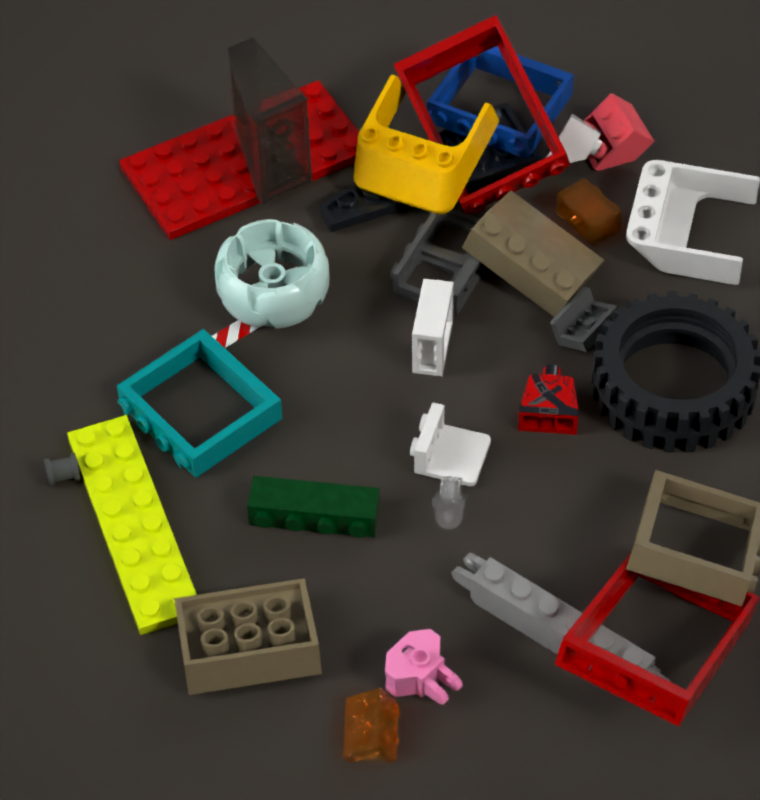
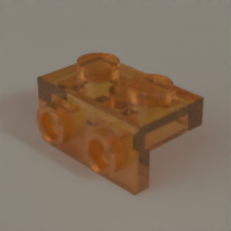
M377 688L346 698L343 758L349 763L378 755L388 763L396 761L397 747L399 746L397 725L400 708L397 701L383 689Z

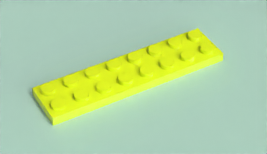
M127 415L67 432L70 446L76 455L81 476L140 635L178 624L174 598L197 594Z

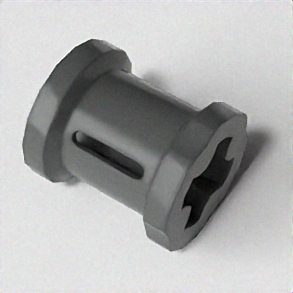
M70 453L69 457L50 461L49 458L44 459L49 487L54 486L55 482L73 478L75 481L81 480L75 453Z

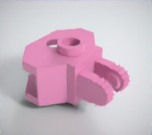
M431 629L408 632L386 653V690L395 697L417 694L422 698L424 695H427L432 700H435L436 703L444 705L449 697L447 692L437 683L441 681L453 691H458L463 685L456 673H453L452 670L444 665V658L440 655V636Z

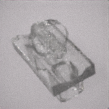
M443 476L440 492H436L433 496L432 507L437 508L435 519L438 525L444 529H454L462 522L463 510L468 502V495L461 494L463 477Z

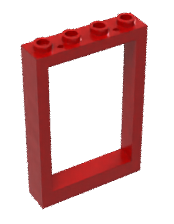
M497 15L393 64L429 141L444 145L416 85L497 46L552 154L469 195L466 188H464L458 201L465 214L479 213L487 205L501 200L510 191L516 192L522 188H531L539 180L549 175H558L566 167L570 166L567 153Z
M629 554L562 638L554 665L679 727L749 625L760 597L747 592L742 606L727 601L721 602L720 599L627 570ZM638 577L732 621V624L686 690L589 642Z

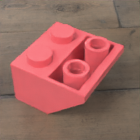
M612 93L583 120L601 132L598 138L603 141L594 156L588 155L589 161L597 171L635 161L655 142L633 105Z

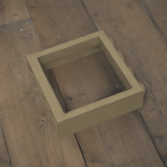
M655 470L626 569L742 606L747 592H754L758 580L756 575L760 567V503ZM659 504H667L748 530L749 536L741 571L650 543Z

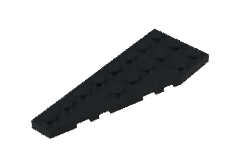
M507 102L493 106L499 118L498 124L526 134ZM480 111L471 114L478 116ZM448 129L438 132L445 146H457L467 138V136H462ZM487 145L465 188L467 190L507 177L542 160V157L536 148L531 156L526 159ZM355 186L350 190L344 189L320 205V214L330 232H335L413 206Z

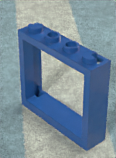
M494 47L481 53V55H477L452 67L427 101V110L434 125L459 133L462 136H468L478 116L452 107L449 104L475 68L515 82L498 47ZM517 54L534 90L552 96L544 110L553 124L573 95L574 74ZM536 122L533 123L526 134L498 124L487 145L528 159L543 136Z

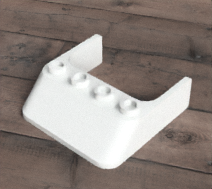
M662 160L648 161L642 168L627 227L626 239L632 247L659 271L738 285L742 269V257L686 247L695 208L701 199L717 198L754 205L757 200L760 178L758 176Z

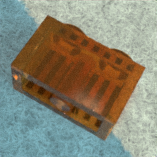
M586 178L558 192L556 213L593 247L620 232L622 211L617 204L606 198L597 186H593Z

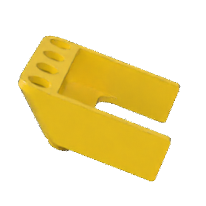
M391 74L359 132L354 182L362 190L435 214L448 213L456 205L499 123V118L492 104L485 103L467 138L461 144L453 147L388 128L406 95V91L398 76Z

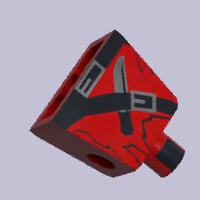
M546 365L543 368V374H531L528 378L519 407L518 431L577 435L579 411L574 379L571 376H561V368L559 366Z

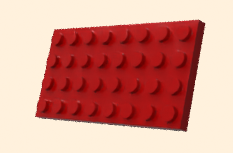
M317 80L120 159L119 162L120 168L169 240H172L355 164L359 131L321 82Z

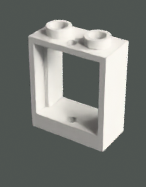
M423 279L412 331V373L443 376L453 324L454 282Z

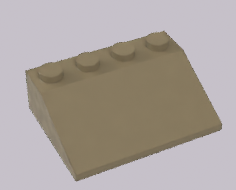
M513 191L507 193L484 214L471 229L462 246L465 251L553 317L583 288L604 262L603 258Z
M305 578L174 598L188 695L322 674L319 642Z

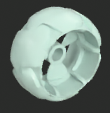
M267 219L255 221L241 227L235 236H230L223 242L214 267L216 289L223 305L234 318L253 327L267 326L280 329L304 321L312 315L316 305L323 303L329 287V262L321 242L310 230L296 223L292 225L279 222L278 220ZM275 260L291 262L300 267L285 270L282 265L275 263ZM257 263L262 266L259 270L258 283L249 285L238 279V275L243 274L248 267Z

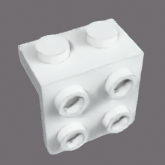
M432 402L428 414L423 413L419 426L420 436L419 438L414 437L411 444L410 455L414 456V473L466 486H474L477 483L489 450L491 438L487 434L445 425L444 405Z

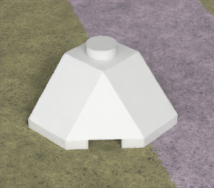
M573 114L570 115L558 135L570 163L585 160L589 154L594 156L603 142L598 139L601 132Z

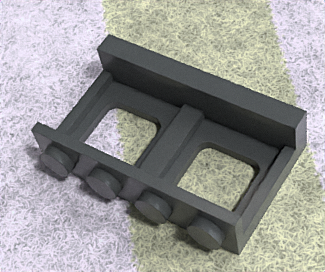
M454 209L445 214L429 212V218L425 224L421 223L419 225L414 241L412 243L409 242L405 247L401 261L399 263L396 262L392 267L390 279L393 280V293L419 302L421 289L406 282L418 264L431 266L453 275L450 282H454L453 314L458 315L487 266L469 253L460 254L434 245L432 241L443 225H450L470 232L480 218Z

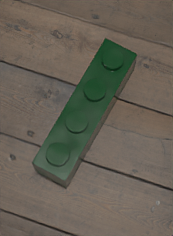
M253 475L247 504L249 525L261 528L275 527L292 531L304 530L323 534L352 535L358 538H375L380 512V488Z

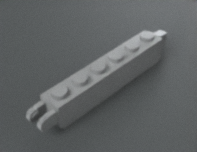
M469 552L463 561L467 568L473 570L475 574L457 566L451 572L453 579L458 584L460 583L461 586L470 590V598L476 605L558 654L562 638L581 616L582 612L493 558L489 557L486 561ZM601 625L589 642L671 682L655 666L656 657L607 627Z

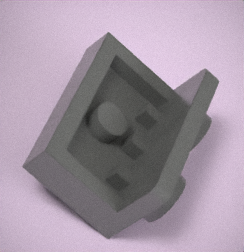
M583 287L550 322L557 344L587 352L596 342L597 335L601 334L602 325L605 320L612 321L613 312L618 309V306L594 301L591 289Z

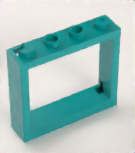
M204 329L117 385L119 398L117 403L123 408V413L125 415L130 414L136 420L138 427L143 433H149L155 438L158 447L163 452L168 451L174 457L177 465L180 468L184 466L195 478L283 419L281 399ZM201 358L249 402L254 409L194 448L141 396Z

